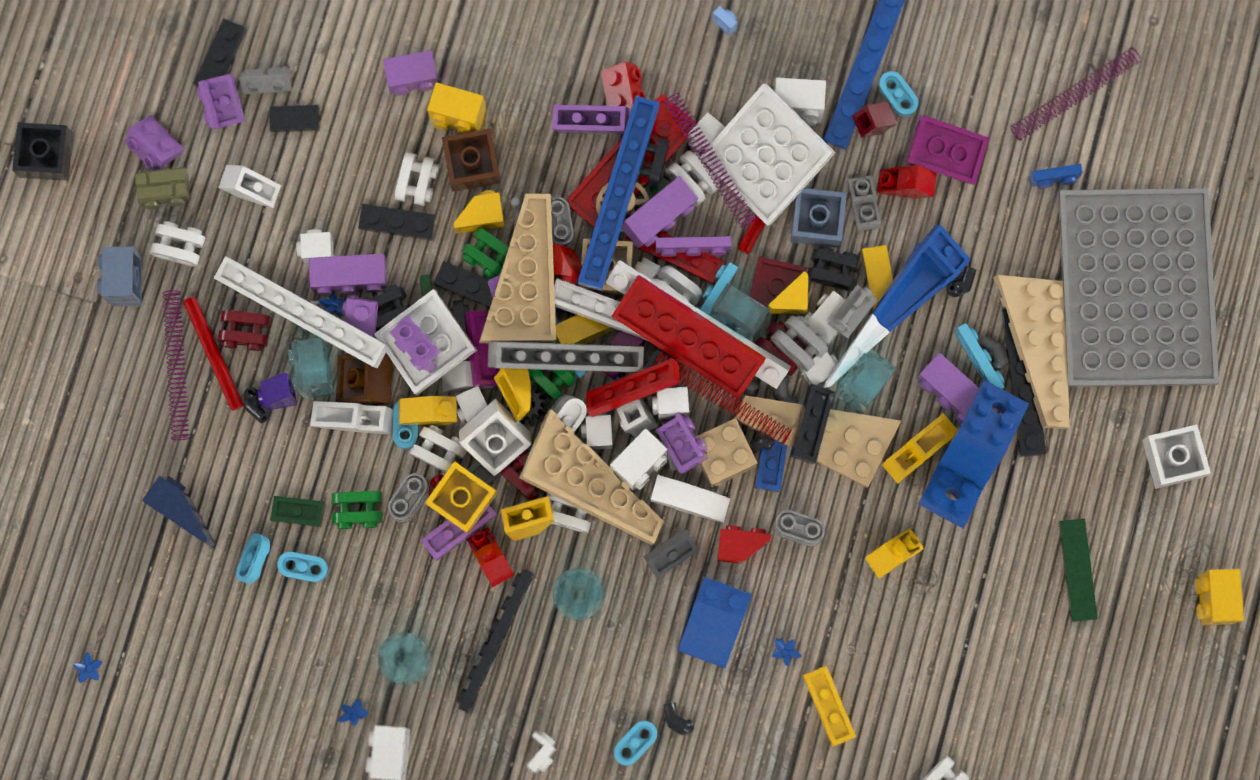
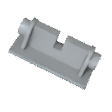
M285 67L268 68V75H264L263 69H246L245 72H241V77H239L243 94L292 91L290 82L291 70Z
M857 284L828 322V325L848 339L878 299L871 295L873 292L869 288H862Z

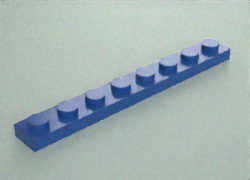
M879 0L825 135L824 141L844 150L847 149L856 127L852 115L861 110L865 104L905 0Z
M639 96L635 97L578 279V284L603 290L660 102Z

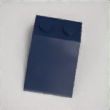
M159 475L142 501L208 546L214 548L216 543L190 496L183 492L186 487L170 476L165 480Z

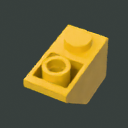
M909 528L866 556L865 560L880 579L922 551L924 547L920 543L919 538Z

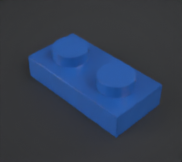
M1074 164L1032 171L1029 176L1030 187L1038 186V189H1044L1053 186L1052 183L1062 182V185L1076 183L1077 179L1083 174L1082 165Z
M775 440L770 451H766L764 448L760 449L755 481L756 489L774 492L781 491L787 446L781 445V442H777V440Z

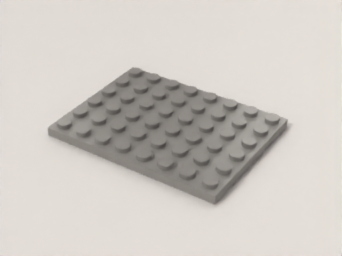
M1209 188L1060 190L1058 197L1068 387L1218 385L1219 372Z

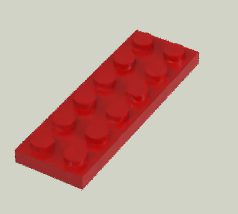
M661 93L655 100L660 102V107L649 143L658 145L659 138L670 140L665 160L666 164L687 141V136H684L682 131L687 130L697 122L694 121L690 125L685 126L693 120L690 118L680 125V127L685 126L683 129L679 128L677 123L682 122L689 116L687 115L679 119L676 123L677 120H674L672 115L677 114L681 109L674 111L671 115L672 112H669L670 108H667V104H664L667 97ZM669 103L668 107L672 106L674 103ZM677 106L672 107L670 111L675 110ZM685 112L678 114L675 119L680 118ZM622 138L566 199L570 209L592 228H595L598 218L596 210L597 196L601 189L609 183ZM647 153L644 167L652 168L655 154ZM641 176L639 184L645 188L649 178ZM636 187L633 192L635 198L640 193V191Z
M639 274L611 316L712 383L714 382L715 385H718L720 388L722 387L728 393L730 392L732 396L735 395V398L742 395L766 360V357Z

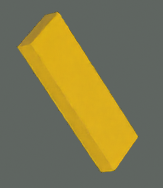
M887 245L861 250L868 288L873 292L871 295L878 299L872 306V311L893 281Z
M827 665L804 674L803 678L832 747L855 738V732Z

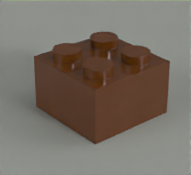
M491 128L442 137L452 192L501 183Z

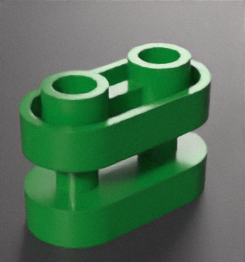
M478 227L473 234L477 243L475 246L469 243L465 245L461 251L464 254L462 259L473 267L477 264L484 269L482 273L492 279L501 274L502 265L504 264L509 246ZM485 247L497 254L495 260L482 252Z
M528 369L530 379L541 390H544L546 395L554 402L562 395L558 390L562 384L569 388L576 382L574 378L576 372L574 370L549 369L556 376L550 381L541 372L542 369Z
M356 491L332 493L331 504L339 505V512L332 513V524L337 525V529H352V525L362 524V528H378V523L383 522V516L381 511H375V504L382 503V492ZM364 504L365 511L349 512V505Z

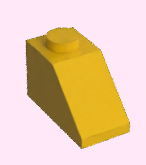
M487 190L480 192V195L474 196L453 223L455 233L473 232L478 227L484 230L505 227L500 193Z
M425 396L399 399V424L447 426L457 422L456 397Z
M549 496L501 509L505 534L514 541L538 535L554 522Z

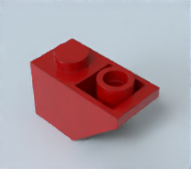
M920 165L880 169L877 193L912 199L934 197L937 173Z
M553 243L554 281L559 277L562 281L576 284V280L579 279L582 270V264L575 250Z
M726 525V529L720 530L717 562L743 564L770 542L771 534H766L765 529L751 528V532L741 531L739 526Z
M489 527L476 532L473 536L466 539L492 588L514 576Z

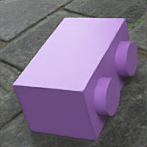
M432 50L383 59L390 94L405 95L410 90L415 89L428 91L434 88L433 86H435L436 82L438 83Z

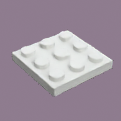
M434 289L374 333L379 341L389 346L386 353L416 395L420 394L477 351L438 292ZM406 316L411 317L440 350V353L433 359L437 367L431 373L423 369L421 371L416 369L410 362L412 358L407 352L403 353L394 344V337L389 333Z

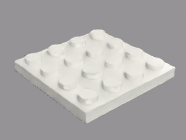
M762 84L707 148L713 147V149L703 154L700 158H704L715 151L714 154L703 161L707 162L712 157L718 155V157L708 162L707 165L709 166L720 159L719 162L710 166V168L713 169L723 163L713 171L716 173L725 167L717 175L720 176L728 171L720 178L723 179L730 175L724 182L726 183L733 179L727 185L730 186L735 183L731 189L733 190L738 187L734 192L740 191L737 195H742L741 200L745 199L744 203H747V206L767 226H770L836 152L767 84Z

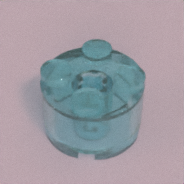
M582 568L563 572L557 578L553 588V600L556 608L565 618L572 621L582 622L594 617L600 611L604 602V589L598 576L592 571ZM583 589V596L585 598L583 600L578 598L575 601L573 591L579 592Z
M407 632L396 633L388 637L380 645L378 665L383 675L393 683L402 686H412L420 683L428 674L432 665V654L427 644L418 636ZM404 653L407 656H411V658L407 660V665H404L402 662H399V660L402 659V654Z

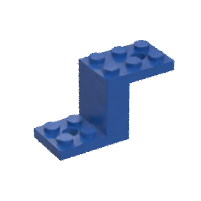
M984 380L964 420L943 453L918 505L964 528L983 488L1006 454L1029 403ZM993 408L1000 410L1002 414L996 413ZM946 493L953 495L956 500L948 498Z

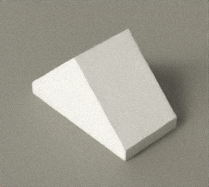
M462 361L442 376L443 393L468 391L474 388L470 361ZM479 387V389H493V387Z

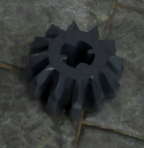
M537 385L531 387V400L534 408L530 407V411L520 420L523 426L526 420H529L530 426L533 427L535 425L534 418H537L541 423L543 417L540 413L547 414L548 409L542 406L550 404L549 399H542L546 394L544 390L536 394Z

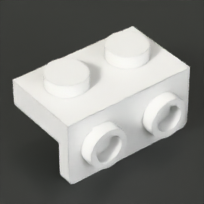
M534 732L532 736L543 747L527 767L534 773H538L539 770L544 773L552 764L553 760L550 757L557 749L553 747L555 741L546 733L542 732L539 735Z

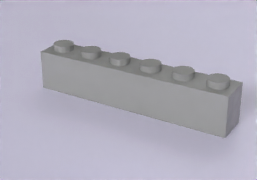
M489 341L488 367L639 372L643 370L644 347Z

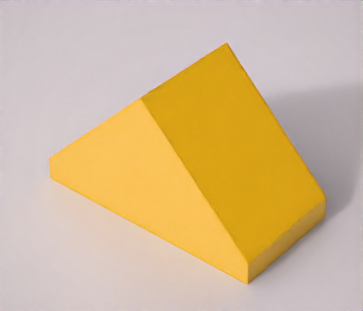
M804 271L768 305L767 310L771 314L806 315L808 310V274Z

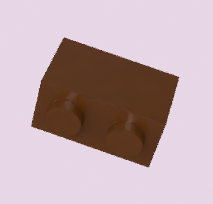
M349 353L338 355L336 402L359 403L370 406L390 404L393 365L388 354L385 353L378 368L365 363Z

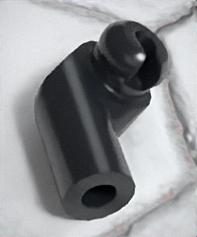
M965 266L962 278L947 285V293L951 297H959L968 293L972 288L977 269Z
M248 387L244 391V408L262 424L268 420L269 414L261 408L258 390L255 387Z
M762 434L752 440L749 446L752 453L757 454L761 448L770 451L775 440L768 437V434Z
M676 702L663 704L667 726L680 735H687L693 732L694 723L690 719L685 720L678 716Z

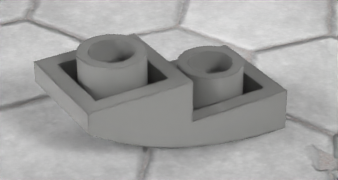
M872 175L848 179L850 200L857 232L881 228L882 222Z

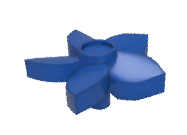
M332 292L329 300L320 299L319 303L327 307L326 311L330 314L336 313L338 316H343L342 307L344 301L347 300L337 299L336 295Z
M775 639L777 649L772 654V657H783L787 667L792 658H801L802 655L793 649L796 644L794 639L789 640L787 643L783 639Z
M86 652L83 657V663L76 662L73 664V667L80 671L78 681L81 683L88 678L99 680V674L95 669L99 668L103 662L99 660L92 661L91 655Z
M357 700L352 704V707L342 705V710L345 714L338 721L346 722L350 720L351 725L356 727L358 720L365 718L369 715V712L362 708L361 701Z

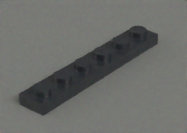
M1006 308L1002 309L1006 351L1009 357L1008 367L1012 395L1029 403L1017 428L1020 457L1045 455L1044 431L1033 401L1035 395L1031 383L1027 382L1025 376L1027 371L1023 360L1020 361L1008 324L1010 319Z
M524 569L522 574L518 572L512 583V587H515L511 597L507 595L503 601L501 610H504L501 619H495L490 629V633L493 634L489 643L484 642L479 652V656L482 657L478 666L473 665L467 679L471 680L467 690L462 688L456 702L460 703L458 709L467 713L470 712L535 576L533 572Z

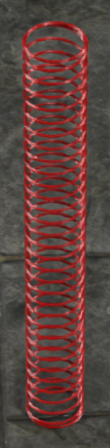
M663 352L660 353V355H659L658 359L656 360L655 364L657 363L658 360H659L658 364L660 363V361H661V359H662V356H663V354H664ZM684 365L680 368L681 372H680V374H679V377H680L679 380H680L681 377L683 376V374L685 373V375H684V377H683V379H682V381H681V385H682V384L684 383V381L686 380L685 376H686V374H687V372H688V369H689V367L686 368V370H685V371L683 372V374L681 375V373H682V371H683V369H684ZM691 370V371L689 372L690 376H689V378H688V380H687V382H686V384H685V387H687V385L690 383V381H691L692 378L694 377V379H693V381H692V383H691V385H690V387H689V390L693 387V385H694V384L696 383V381L698 380V382H697V384H696V386H695V388H694V390H693V392H695L696 389H697V388L699 387V385L701 384V382L699 383L700 378H701V375H699L698 378L695 380L696 375H697V372H696V373L692 376V378L690 379V377H691V375H692V372H693V370ZM708 380V381L704 384V386H703V383H702V385H701V387H700V389H699L697 395L702 391V389L705 387L706 384H707V386H708L710 380ZM714 382L711 383V385L707 388V390H706V388H705V390H704V392H703V394H702L701 397H703V396L705 395V393L708 391L709 388H710V391H711V389H712V387H713V385H714ZM716 385V386L714 387L715 391H714V393H713V395H712V398H711V400H710V402H712V400L714 399V397H715V396L717 395V393L719 392V394H718V396H717V398H716V400H715L714 405H715V404L718 402V400L720 399L719 395H720V393H721V391H722V387H721V388L717 391V393L715 394V392H716V390H717V388H718V385ZM726 390L723 391L724 395H723V397H722V399H721V401H720V403H719V405H718V407H720L721 404L723 403V401H724V400L726 399V397L728 396V398H727V400H726V402H725V404H724V406H723L722 409H724V408L727 406V404L729 403L728 399H729L730 394H731V393L729 392V393L726 395V397L724 398V396H725V394H726ZM739 397L736 398L734 402H733V399H732V401H731V403H730V405H729V407H728V409H727V412H728V411L730 410V408L733 406V404L736 402V404H735V406H734V408H733V410H732V412H731V415H732L733 412L736 410V408H737V407L739 406V404H740V407H739V409H738V411H737L735 417L739 414V412L742 410L743 407H744V410H745V408H746V406H747V402H746V403L741 407V405H742V403H743V400H741V401L738 403V405H737V402H738V400H739ZM751 405L748 406L749 410H748V412H747V415L749 416L752 411H753V413H752V415H751V417H750V419H749V421H748V425H749V423L752 421V419L754 418L753 414H754L755 409H756V408L754 407V408L751 410V412L749 413V411H750V409H751ZM758 410V411H757L758 414H757V416H756V418H755V420H754V422H753V424H752V427L755 425V423L757 422V420H758V419L760 418V416L762 415V417H761V419H760V421H759V423H758V425H757V427H756V430H757L758 427L761 425V423L763 422V420L766 418V420H765V422H764V424H763V426H762L760 432H762V430L764 429V427L766 426V424L770 421V423H769V425H768V427H767V429H766V431H765V433H764V435H765V434L767 433V431L770 429V427H771V426L773 425V423H774V426H773V428H772V430H771V432H770V434H769V436H768V437H770L771 434L773 433V431H774V430L776 429V427L778 426V429H777V431H776V433H775V435H774V437H773V440H774V438L776 437V435H777V434L779 433V431L782 429V427L779 429L781 423L779 422V423L775 426L776 420H774V421L772 422V424H771L772 417L767 421L768 415H766V416L763 418L764 412L761 413L760 416L758 417L759 412H760V410ZM742 412V414H741L739 420L742 418V416L745 414V412H744V413ZM789 427L785 429V431L787 430V432L785 434L784 439L781 442V445H784L792 431V429L789 431Z

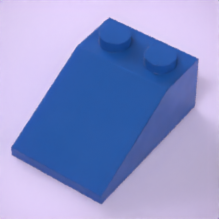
M704 577L678 651L726 668L752 594Z

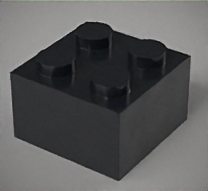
M17 122L12 171L19 178L68 181L74 133L67 125Z

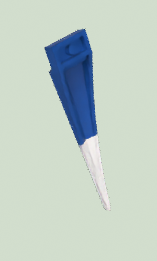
M941 224L935 225L922 242L916 245L828 378L824 387H831L895 327L953 281L971 259Z

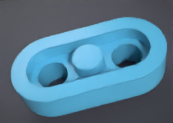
M894 71L884 73L879 81L881 94L897 115L901 117L913 115L918 107L917 96L899 73ZM893 83L895 88L889 89L886 84ZM907 102L909 104V108H902L901 103Z
M398 401L393 408V440L399 448L411 449L418 442L419 425L399 424ZM405 431L410 433V437L407 440L401 439V434Z
M255 533L248 539L236 570V577L239 581L252 584L260 577L264 560L270 551L268 537Z
M286 552L279 557L277 562L278 570L282 575L303 581L321 582L327 577L329 572L325 560L312 555ZM295 561V568L289 570L287 568L288 562ZM317 565L320 567V572L314 575L312 568Z
M640 721L635 724L615 746L614 757L616 761L625 766L634 764L655 742L657 738L656 727L648 721ZM642 729L649 731L647 739L640 737L639 733ZM624 748L631 749L632 754L630 757L625 758L622 756Z

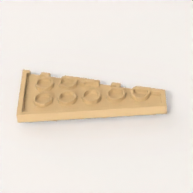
M525 194L479 343H489V341L556 342L551 194Z
M996 275L993 278L995 284L999 285L1002 295L1000 300L1002 306L1006 307L1010 319L1008 324L1020 361L1023 360L1027 371L1025 373L1027 382L1031 383L1035 395L1033 401L1042 428H1070L1063 281Z
M745 395L741 407L747 402L745 410L751 405L749 413L755 407L754 414L760 410L758 417L764 412L763 418L768 415L767 421L772 417L771 424L774 420H776L775 426L779 422L781 423L779 429L785 425L783 432L788 427L789 431L792 429L784 445L792 449L803 405ZM744 407L742 408V410L739 412V414H738L736 417H735V415H734L733 419L736 418V420H737L738 422H740V423H742V424H744V425H746V426H748V427H750V428H752V429H754V430H756V427H757V425H758V423H759V421H760V419H761V417H762V415H761L760 418H759V419L757 420V422L755 423V425L752 427V424H753V422H754V420H755L757 414L754 416V418H753L752 421L749 423V425H748V421H749V419H750V417H751L753 411H752L751 414L748 416V418L746 419L745 422H743V421H744V419H745V417H746V415H747L748 410L745 412V414H744V415L742 416V418L739 420V418H740V416H741V414H742V412H743V410H744ZM830 409L817 463L868 488L901 421ZM766 418L763 420V422L761 423V425H760V426L758 427V429L756 430V431H758V432L761 433V434H764V433H765V431H766V429H767V427H768V425H769V423H770V421H769V422L766 424V426L764 427V429L762 430V432H760V430H761V428H762V426H763V424H764ZM773 423V425L770 427V429L767 431L766 434H768V435L770 434V432H771V430H772V428H773V426H774V423ZM777 426L776 429L773 431V433L771 434L770 438H773V437H774V435H775V433H776V431H777V429H778V426ZM781 429V430L779 431V433L776 435V437L774 438V440H778V438H779V436H780V434H781V432H782V429ZM786 430L785 433L782 435V437L780 438L779 442H782V440H783L784 437H785V434H786L787 430Z
M552 409L548 410L521 472L520 479L650 545L655 543L663 524V520L643 500H640L630 490V487L624 481L622 482L613 473L614 471L587 444H584L568 425H565L557 417V414Z

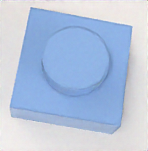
M719 6L713 12L712 21L731 36L737 30V18L730 10H724Z

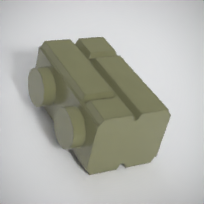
M185 167L135 173L137 200L141 206H145V209L160 208V204L169 203L170 206H182L185 204L184 201H191L189 174Z

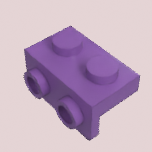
M232 73L198 82L197 94L200 101L204 103V119L206 124L210 125L211 130L245 121Z
M152 115L131 126L125 138L128 148L152 171L162 170L164 165L182 155L184 150Z
M355 295L347 298L342 307V315L345 316V322L375 338L374 333L376 332L379 301L360 299Z
M406 316L389 333L394 337V344L403 353L407 352L412 358L410 362L419 371L423 369L431 373L437 367L433 359L440 353V350L411 317Z
M678 412L675 414L676 418L657 428L656 431L664 446L668 449V453L677 469L683 474L707 460L708 458L704 452L708 449L701 437L696 439L692 432L695 426L688 415L684 417Z

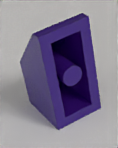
M281 373L260 382L261 390L257 391L260 405L264 404L268 411L297 405L294 381L287 373Z

